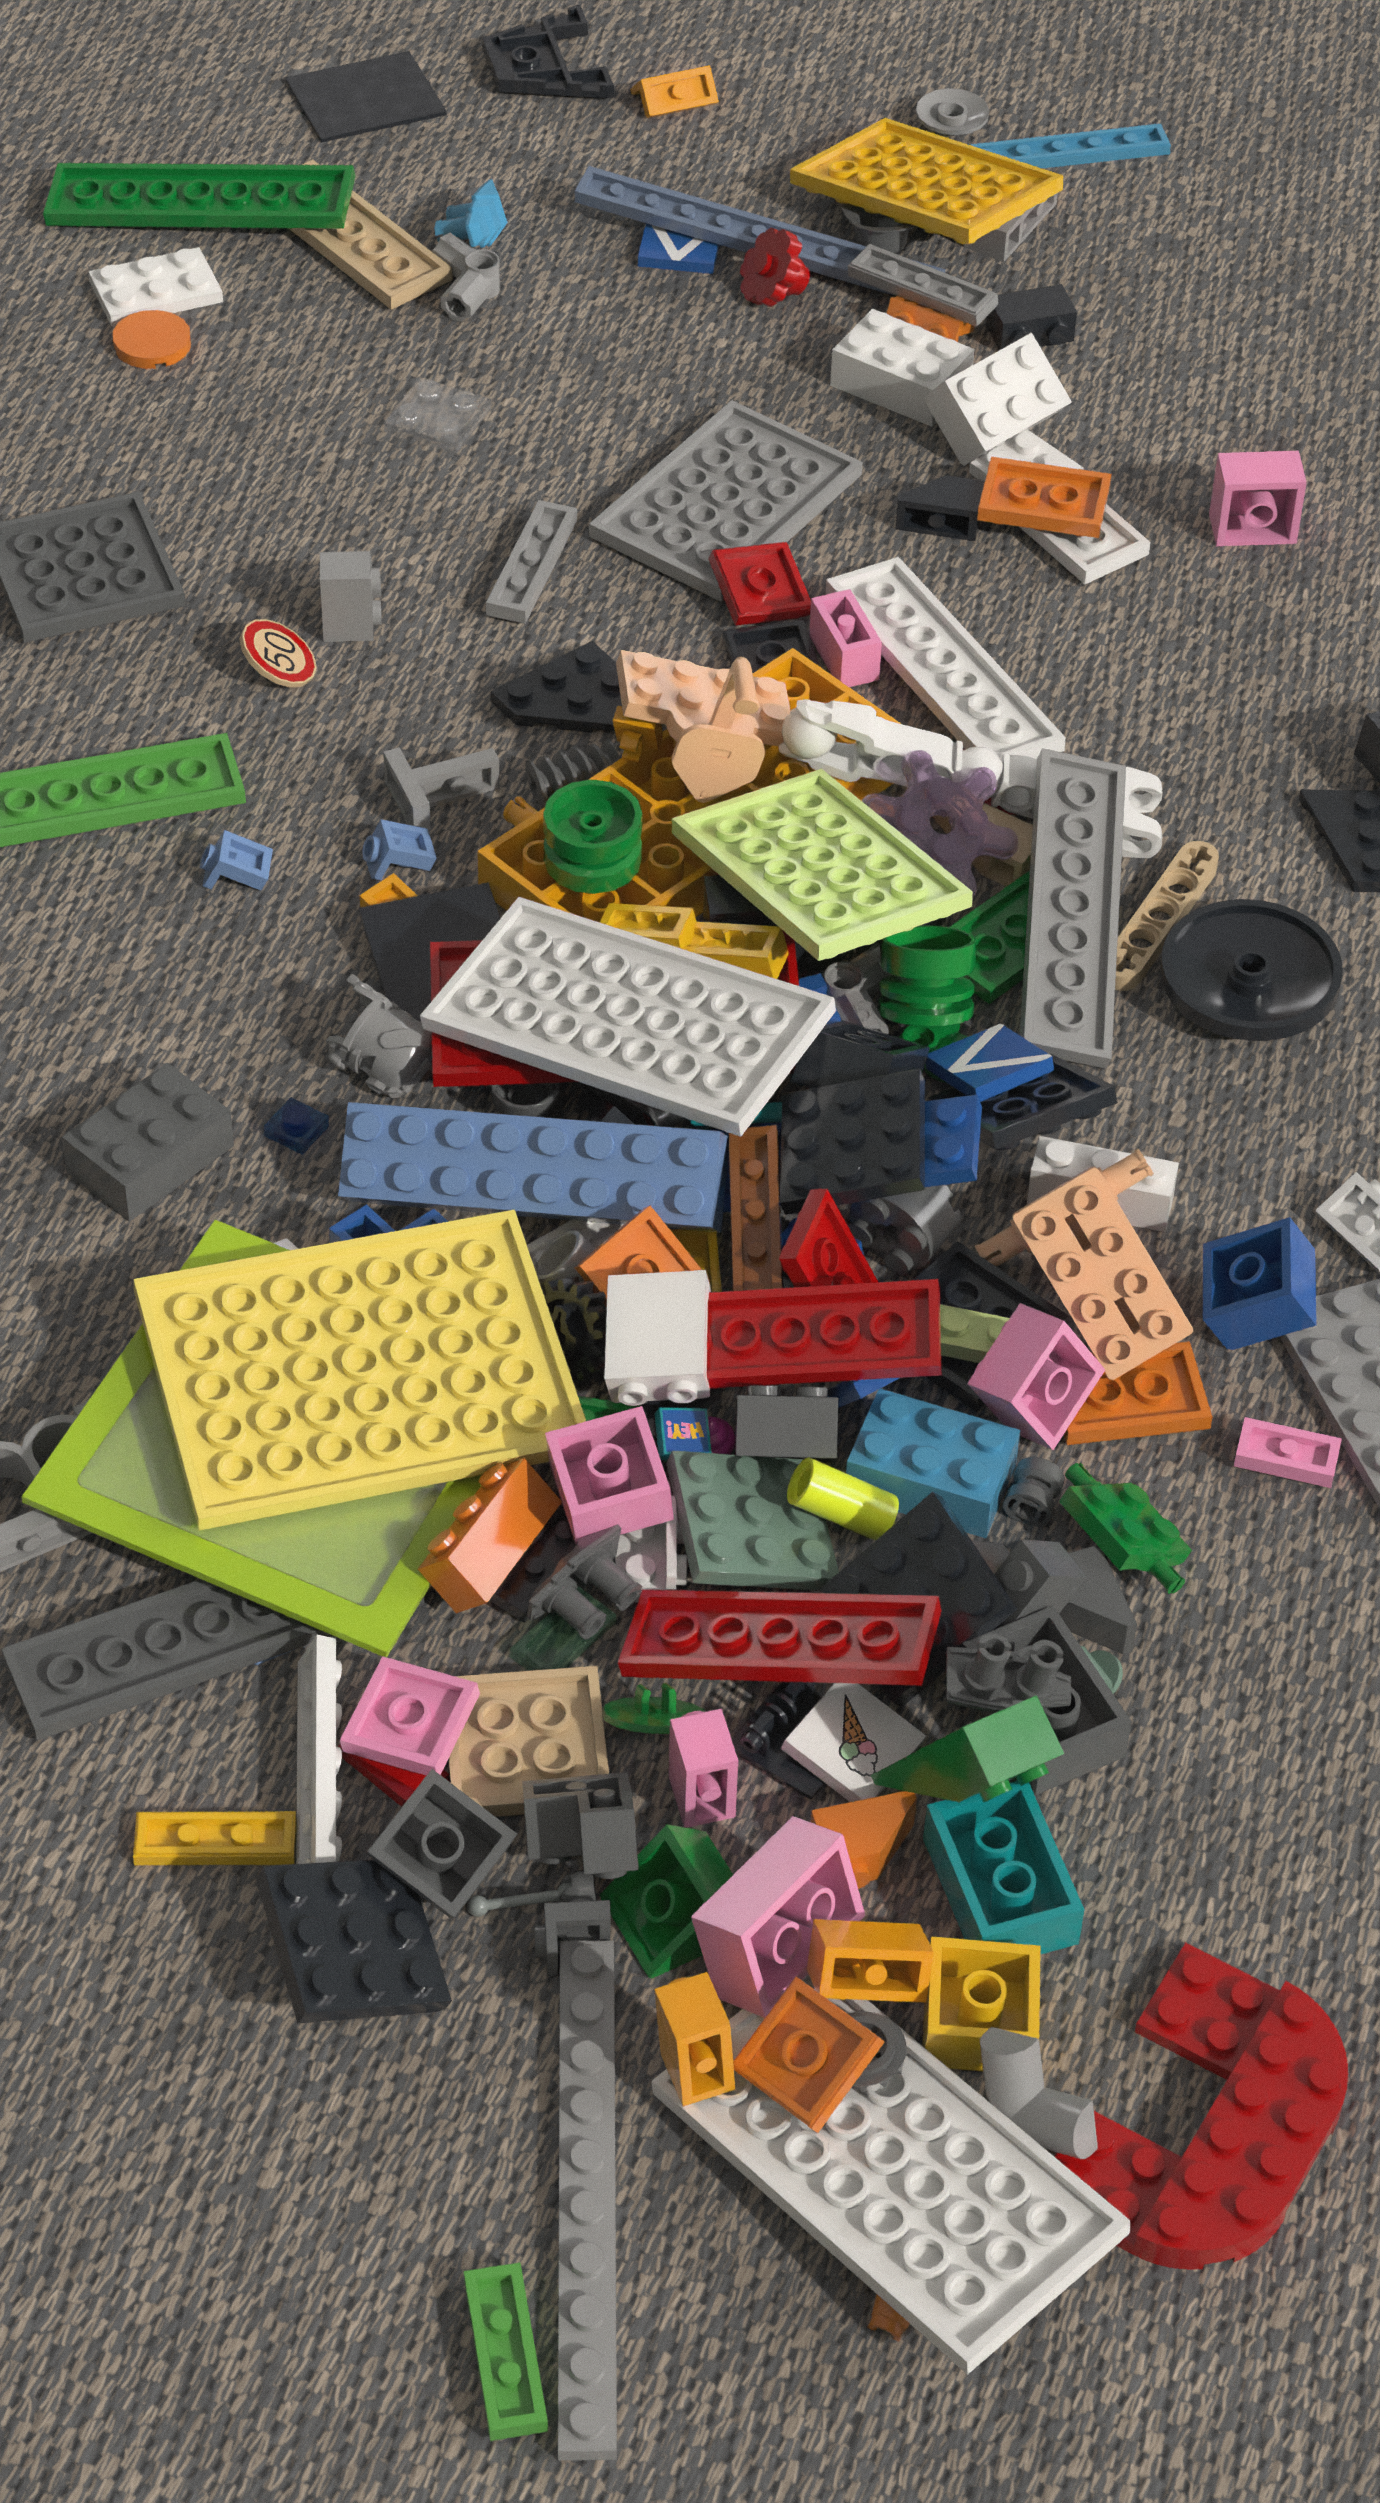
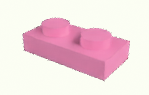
M1245 1417L1234 1467L1331 1488L1342 1438Z

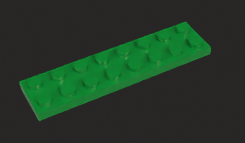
M58 163L43 216L46 226L344 229L355 182V171L353 165Z

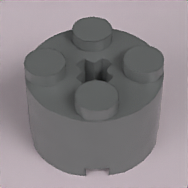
M947 1185L925 1187L923 1191L853 1203L850 1208L851 1224L849 1229L854 1238L862 1242V1247H866L870 1252L885 1260V1264L890 1271L899 1276H906L911 1270L920 1269L928 1263L959 1226L961 1214L959 1208L955 1212L953 1211L949 1202L953 1194Z

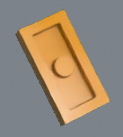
M710 66L641 79L630 88L632 95H641L646 118L715 105L719 102Z

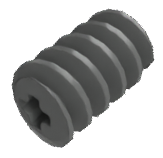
M607 740L602 743L601 748L596 744L586 746L584 752L579 748L570 750L568 756L563 752L555 753L552 761L547 756L538 757L536 764L526 760V776L534 799L538 801L543 809L545 808L546 801L556 790L572 782L590 779L618 761L620 757L613 742Z

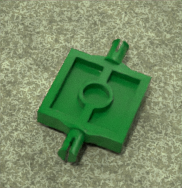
M1075 1463L1070 1466L1065 1473V1477L1074 1486L1067 1488L1059 1502L1119 1570L1137 1569L1153 1575L1166 1589L1168 1594H1174L1180 1590L1185 1583V1579L1172 1566L1183 1563L1192 1549L1179 1536L1178 1528L1172 1522L1163 1518L1150 1504L1147 1493L1133 1483L1102 1484L1090 1475L1082 1463Z

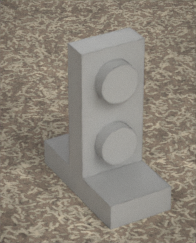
M400 747L383 751L385 783L406 823L412 826L427 828L429 833H431L430 807L500 789L499 758L493 748L415 769L410 768Z

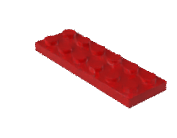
M938 1279L709 1292L707 1380L710 1388L941 1375L940 1287Z
M642 1590L618 1660V1666L622 1677L922 1685L942 1610L938 1596Z

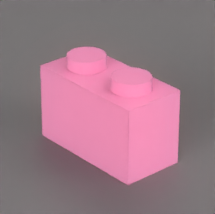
M851 589L811 598L809 637L831 675L848 687L878 681L882 641Z
M722 1709L708 1712L693 1711L682 1717L670 1719L668 1777L684 1827L688 1828L735 1818L738 1758Z

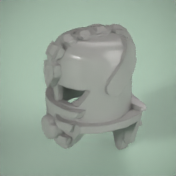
M351 974L346 981L353 987V991L360 995V1003L366 1008L357 1018L345 1039L340 1036H329L327 1038L326 1044L329 1047L328 1059L339 1069L343 1070L348 1067L358 1075L366 1073L369 1078L365 1083L379 1094L382 1093L390 1098H399L403 1094L407 1095L413 1089L412 1087L425 1076L432 1065V1032L423 1029L420 1021L414 1019L408 1012L401 1010L398 1005L390 1002L384 995L377 993L367 983L361 982L357 976Z

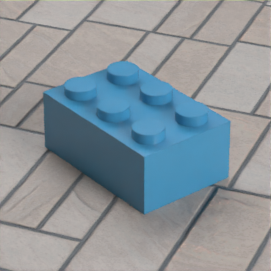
M878 1389L847 1460L846 1474L895 1494L899 1501L898 1512L907 1514L933 1491L943 1497L966 1533L987 1538L1016 1466L1020 1430L884 1389Z

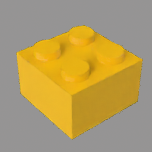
M931 1937L930 1945L934 1953L927 2002H924L922 2046L949 2069L983 2071L980 2038L990 2027L1039 2039L1041 1946Z

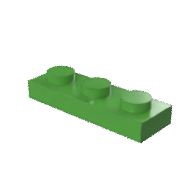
M521 2263L464 2271L465 2291L490 2441L548 2432V2419Z

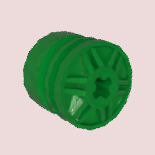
M917 926L912 930L880 939V967L883 971L892 974L884 977L879 982V990L882 997L878 1001V1011L881 1017L893 1022L915 1026H946L969 1020L974 1014V1003L970 997L974 994L975 986L971 980L963 976L971 974L975 969L976 938L972 934L959 929L941 926Z

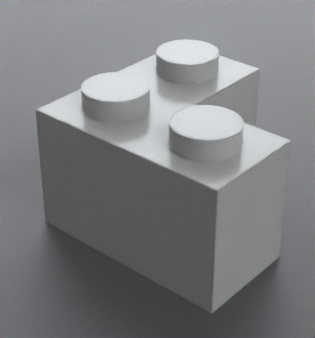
M370 551L320 552L323 641H374V626L382 625L381 600H373V598H381V575L379 568H372Z

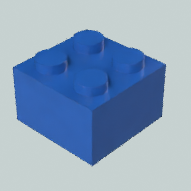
M1290 1217L1203 1244V1321L1226 1349L1235 1350L1317 1326L1315 1248Z

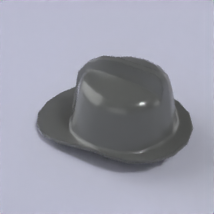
M850 203L844 204L842 207L844 216L854 227L857 244L863 246L872 244L892 253L899 252L904 249L907 243L909 229L915 226L909 223H898L894 221V218L879 213H868L864 208Z

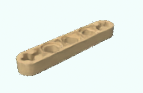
M1192 841L1181 847L1120 933L1117 941L1115 990L1128 991L1139 985L1162 952L1164 942L1171 929L1190 912L1216 874L1219 860L1218 851L1213 845L1203 841ZM1200 859L1201 861L1195 867V872L1191 871V862L1195 863ZM1180 884L1188 887L1190 891L1187 893H1176L1168 887ZM1155 911H1162L1169 914L1171 918L1168 920H1157L1149 914ZM1142 938L1150 941L1153 945L1147 948H1140L1134 946L1130 941ZM1126 958L1131 960L1129 969L1125 968L1122 972H1118L1126 963Z

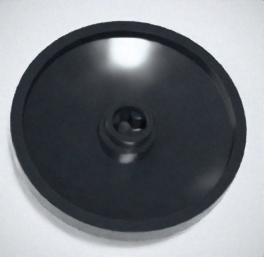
M1253 899L1215 902L1187 914L1169 932L1164 942L1160 965L1163 988L1173 1005L1185 1017L1216 1034L1249 1041L1283 1039L1302 1033L1318 1024L1329 1014L1338 999L1343 972L1342 960L1336 944L1328 933L1315 921L1289 907Z

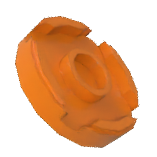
M161 310L140 311L126 316L117 323L113 330V346L118 358L130 366L155 369L156 364L166 362L167 367L176 364L186 357L191 348L190 327L183 318L171 312Z

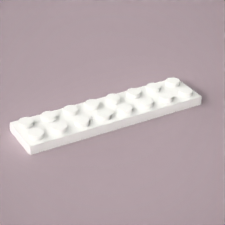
M899 557L826 579V594L851 589L882 641L881 655L958 741L963 742L965 749L985 747L995 752L1000 759L1004 752L1010 754V757L1021 755L1037 759L1042 748L1058 752L1065 751V736Z

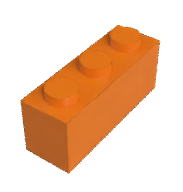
M525 1458L512 1462L507 1466L499 1462L487 1469L479 1478L478 1482L481 1487L475 1495L467 1498L455 1509L453 1516L456 1519L449 1529L439 1533L427 1547L430 1553L418 1570L455 1613L486 1604L562 1503Z

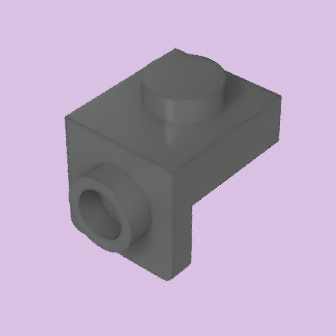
M577 1898L570 1902L544 1903L545 1925H534L535 1957L546 1958L547 1976H558V1948H560V1941H610V1901Z

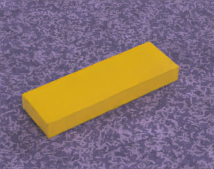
M296 1811L136 1812L133 1850L134 1865L294 1864Z

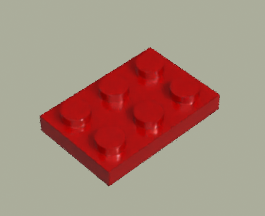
M828 1189L810 1190L779 1257L782 1268L788 1274L794 1287L878 1283L876 1276Z

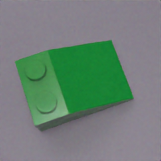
M1036 1695L942 1737L871 1775L874 1784L878 1786L955 1802H961L979 1794L984 1803L1012 1790L1009 1782L1010 1779L1016 1777L1019 1785L1023 1786L1048 1774L1049 1771L1045 1763L1063 1755L1064 1752Z

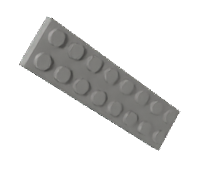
M1042 748L1037 757L1020 1036L1048 1054H1053L1062 1060L1106 1069L1112 1059L1126 766Z

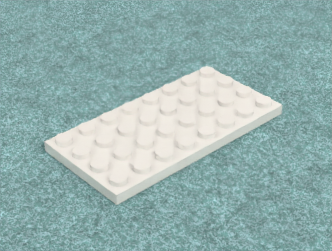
M518 897L422 1012L420 1019L425 1030L741 1137L836 1012L834 997Z
M808 1974L802 1981L815 1990ZM827 1998L846 2013L867 2011L887 2017L868 2000ZM742 2009L729 2019L733 2061L765 2019L764 2017ZM903 2029L901 2031L906 2040L907 2055L903 2063L902 2074H894L889 2079L886 2088L880 2084L870 2085L863 2093L858 2086H852L819 2133H816L736 2071H734L735 2090L684 2107L681 2104L667 2069L652 2080L653 2094L967 2375L1130 2234V2220Z

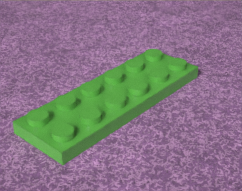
M223 733L0 773V847L246 803L245 789L228 735Z

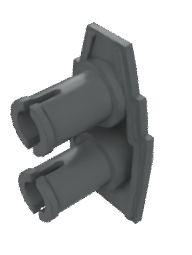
M615 1525L579 1538L575 1548L558 1562L553 1574L536 1588L529 1601L527 1618L531 1621L546 1612H556L586 1640L595 1635L606 1620V1614L597 1609L580 1593L591 1583L609 1598L620 1611L630 1607L641 1594L642 1585L635 1582L615 1564L621 1527Z
M997 1633L983 1635L978 1642V1648L947 1647V1703L995 1713L1036 1695L1043 1708L1070 1706L1071 1676L1057 1672L1063 1663V1658H1061L1063 1657V1650L1052 1641L1040 1640L1035 1642L1030 1649L1029 1658L1019 1657V1652L1009 1651L1011 1650V1643L1003 1635Z

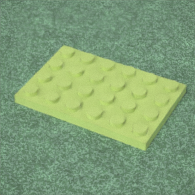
M823 769L672 818V834L818 961L833 958L840 953L872 944L877 940L912 930L919 925L939 918L949 917L953 913L972 907L973 891Z

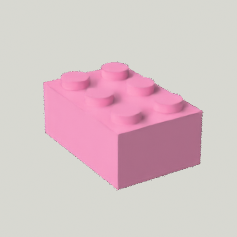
M792 1816L691 1918L709 1977L719 1999L765 2018L793 1979L797 1976L803 1980L808 1975L807 1962L813 1919L861 1921L865 1917V1912L843 1834Z

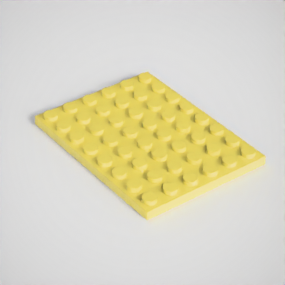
M515 1210L134 1279L135 1297L199 1531L479 1476L499 1462H502L504 1466L523 1458L530 1465L549 1462L545 1433L586 1422Z

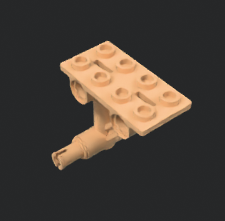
M1139 1148L1103 1171L1100 1167L1092 1166L1013 1213L1012 1220H1010L1011 1226L983 1243L975 1245L979 1255L996 1267L1024 1250H1027L1028 1253L1032 1251L1110 1380L1125 1374L1193 1332V1327L1117 1202L1119 1200L1117 1197L1119 1193L1146 1177L1154 1175Z

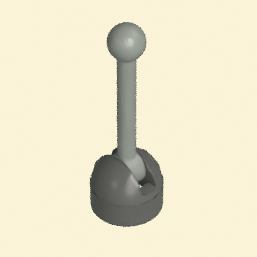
M584 1870L572 1872L561 1880L557 1890L494 1899H486L483 1896L476 1895L469 1899L467 1909L472 1916L481 1917L488 1910L552 1901H559L560 1903L570 1902L577 1898H589L597 1901L594 1875H584Z

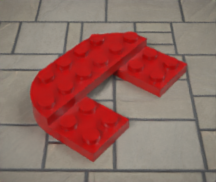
M1185 1942L1135 2027V2033L1227 2080L1185 2153L1181 2157L1094 2111L1098 2149L1086 2159H1079L1057 2153L1055 2158L1130 2220V2234L1118 2243L1117 2247L1160 2266L1198 2270L1203 2269L1204 2264L1218 2263L1233 2259L1236 2262L1258 2250L1277 2232L1284 2221L1287 2209L1323 2145L1336 2128L1347 2091L1348 2062L1342 2039L1335 2025L1320 2005L1301 1989L1285 1981L1279 1990Z

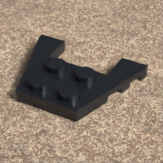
M580 5L569 7L567 15L556 19L554 14L541 17V24L525 29V26L521 24L482 38L483 53L498 92L614 98V84L606 66L568 71L556 42L557 39L588 35V22Z

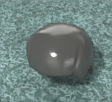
M560 1083L492 1085V1101L495 1109L500 1114L549 1118L557 1109L561 1097Z

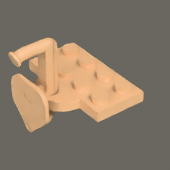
M620 651L616 668L623 716L666 725L670 736L677 742L672 754V765L698 802H709L753 781L765 756L763 744L779 747L784 742L782 726L786 716L791 712L786 685L770 677H754L747 658L737 657L730 669H714L695 665L686 660L674 661L654 657L646 652Z

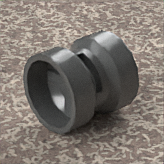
M1040 1457L1022 1459L1014 1473L1013 1481L1015 1485L1008 1489L1004 1499L1003 1508L1006 1514L1012 1520L1040 1527L1046 1525L1054 1511L1055 1502L1053 1499L1060 1495L1064 1485L1065 1476L1062 1470L1051 1461Z

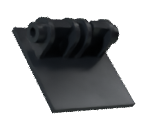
M781 1682L731 1740L738 1755L812 1800L824 1786L825 1782L784 1752L781 1747L786 1738L822 1697L815 1693L814 1686L817 1684L815 1682Z

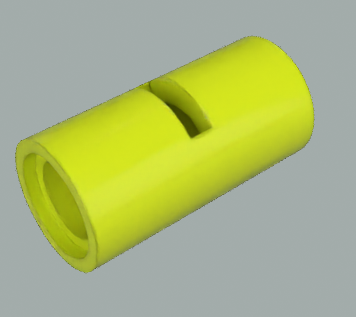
M809 1457L802 1460L796 1467L787 1489L789 1504L875 1541L893 1526L898 1513L899 1501L895 1494Z

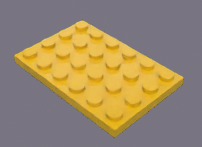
M883 118L791 168L790 183L805 188L809 193H820L835 198V201L839 203H850L864 208L868 213H879L894 218V221L898 223L915 225L923 228L927 233L941 234L953 238L955 242L960 244H971L976 242L978 238L1000 228L1004 223L1024 214L1028 209L1045 202L1047 198L1063 190V175L888 118Z

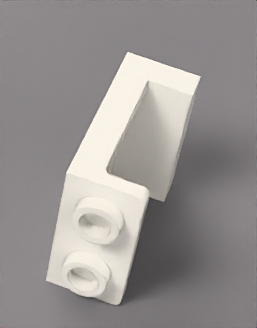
M706 1270L608 1275L604 1379L612 1402L637 1406L647 1401L671 1400L677 1403H689L695 1399L710 1397V1387L707 1380L708 1299L711 1288Z

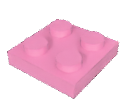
M382 1656L340 1738L342 1750L346 1753L426 1776L431 1769L441 1775L480 1695L477 1682Z

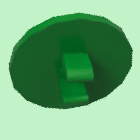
M667 1683L661 1685L662 1697H650V1690L644 1685L638 1684L635 1690V1697L608 1702L603 1707L602 1716L605 1722L621 1729L650 1734H670V1719L682 1717L689 1712H705V1710L693 1703L676 1699L675 1689Z

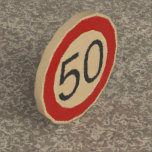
M268 619L253 620L245 625L239 638L241 650L249 664L259 674L276 684L289 688L303 687L313 679L317 668L315 657L307 643L293 630L281 623Z

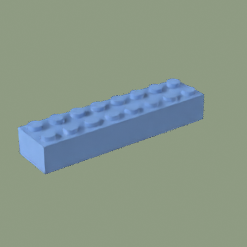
M348 1102L338 1196L351 1202L489 1214L515 1210L517 1216L621 1225L626 1224L644 1207L651 1205L669 1229L721 1233L729 1157V1137L721 1131Z

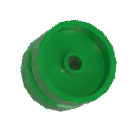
M578 781L556 790L546 801L543 814V832L545 835L543 844L544 863L548 874L559 885L575 892L597 894L614 891L628 884L639 872L642 859V840L640 838L642 832V810L638 799L626 788L608 781Z

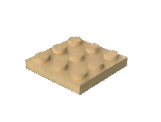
M597 1666L455 1676L477 1682L480 1695L448 1758L450 1783L495 1817L524 1815L522 1781L609 1774Z

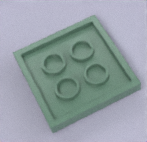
M685 1451L671 1452L666 1465L673 1496L676 1499L678 1519L693 1583L821 1590V1587L839 1573L826 1519L791 1505L787 1500V1489L790 1479L802 1459L735 1456Z

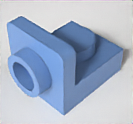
M380 819L372 836L370 835L366 838L362 852L363 859L367 862L371 879L375 880L383 878L390 863L405 868L413 867L430 871L437 859L427 828Z
M224 830L215 845H207L201 858L200 868L205 870L203 887L212 889L219 876L222 875L239 883L262 890L268 881L273 849Z

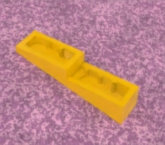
M609 903L600 920V923L778 979L789 955L783 930L779 926L697 922L693 908Z

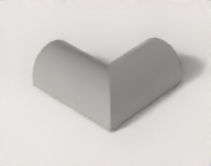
M990 2027L980 2038L987 2101L1044 2149L1079 2159H1086L1098 2149L1093 2100L1044 2087L1039 2039Z

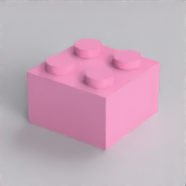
M1299 451L1218 453L1209 511L1216 546L1297 544L1307 484Z
M1020 1303L1011 1318L1002 1327L1001 1333L984 1359L977 1365L974 1374L967 1384L1005 1426L1019 1429L1021 1437L1054 1450L1105 1369L1065 1321Z
M642 1406L545 1433L551 1470L575 1544H577L579 1538L615 1525H619L621 1527V1534L674 1520L670 1486Z

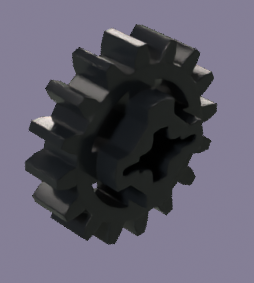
M578 1276L546 1282L545 1289L542 1292L573 1383L598 1378L599 1371L605 1370L607 1309H604L602 1306L606 1297L605 1293L592 1294L593 1282L590 1280L580 1282Z

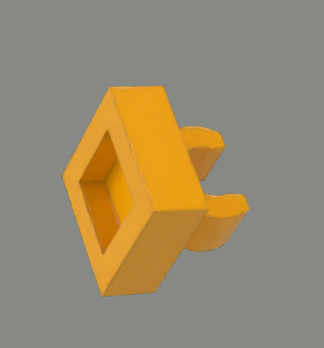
M617 706L613 725L616 739L620 742L619 747L624 749L622 759L639 763L644 748L659 751L663 739L661 723L623 716L622 706Z

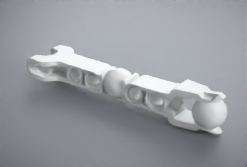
M808 699L797 700V707L792 709L784 720L782 726L784 742L779 745V752L786 757L808 763L814 770L823 769L830 776L847 782L857 781L860 777L873 778L926 792H944L945 795L949 796L954 788L958 795L969 801H984L991 798V806L993 807L999 805L1010 813L1033 818L1037 759L1021 755L1010 757V754L1004 752L1000 759L995 752L985 747H970L963 750V742L957 740L955 743L949 737L885 720L876 716V710L868 705L834 700L828 703ZM837 733L856 740L854 744L835 741ZM1126 767L1122 857L1152 858L1162 847V830L1156 820L1141 813L1153 812L1162 799V784L1157 776L1131 767ZM1141 790L1148 793L1140 795L1133 792ZM1130 835L1144 837L1148 840L1137 841L1132 839Z

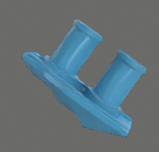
M489 179L471 197L472 202L447 206V220H437L435 222V235L443 234L444 236L451 233L462 240L469 239L471 247L479 245L481 248H484L486 245L488 247L493 244L506 226L507 220L492 179Z

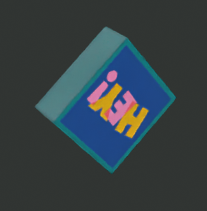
M659 1408L655 1413L660 1460L667 1461L672 1451L712 1453L707 1409Z

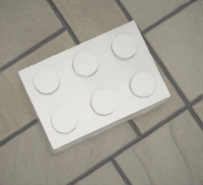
M871 309L832 349L830 386L933 427L936 420L922 397L947 379L973 366L974 349L955 340L927 331L920 326L892 317L887 313Z
M1032 333L947 379L922 397L958 460L964 466L1014 436L1050 418L1072 402Z

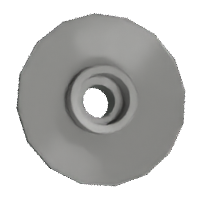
M947 88L925 94L917 103L916 116L919 122L929 130L940 134L962 135L981 129L988 122L989 108L986 101L977 94L962 89Z

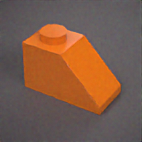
M902 1791L811 1810V1823L843 1834L858 1889L866 1886L870 1881L878 1880L914 1826L917 1797L915 1793Z

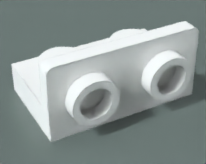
M1356 1172L1315 1211L1326 1225L1380 1274V1182L1374 1179L1368 1183Z
M671 1496L674 1520L620 1535L615 1564L635 1582L641 1584V1590H676V1585H686L687 1556L677 1555V1544H684L678 1519L675 1496Z

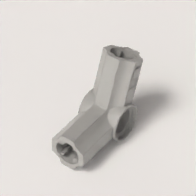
M451 233L442 236L437 246L433 249V253L452 267V275L457 279L442 295L441 308L446 311L450 319L462 323L465 318H470L486 299L498 295L500 291L499 256L491 250H475Z
M879 943L874 944L850 962L841 961L829 965L825 970L824 980L827 984V995L834 997L835 1007L838 1010L841 1021H848L888 1034V1027L871 999V996L880 991L879 982L884 977L892 975L883 971L880 967Z

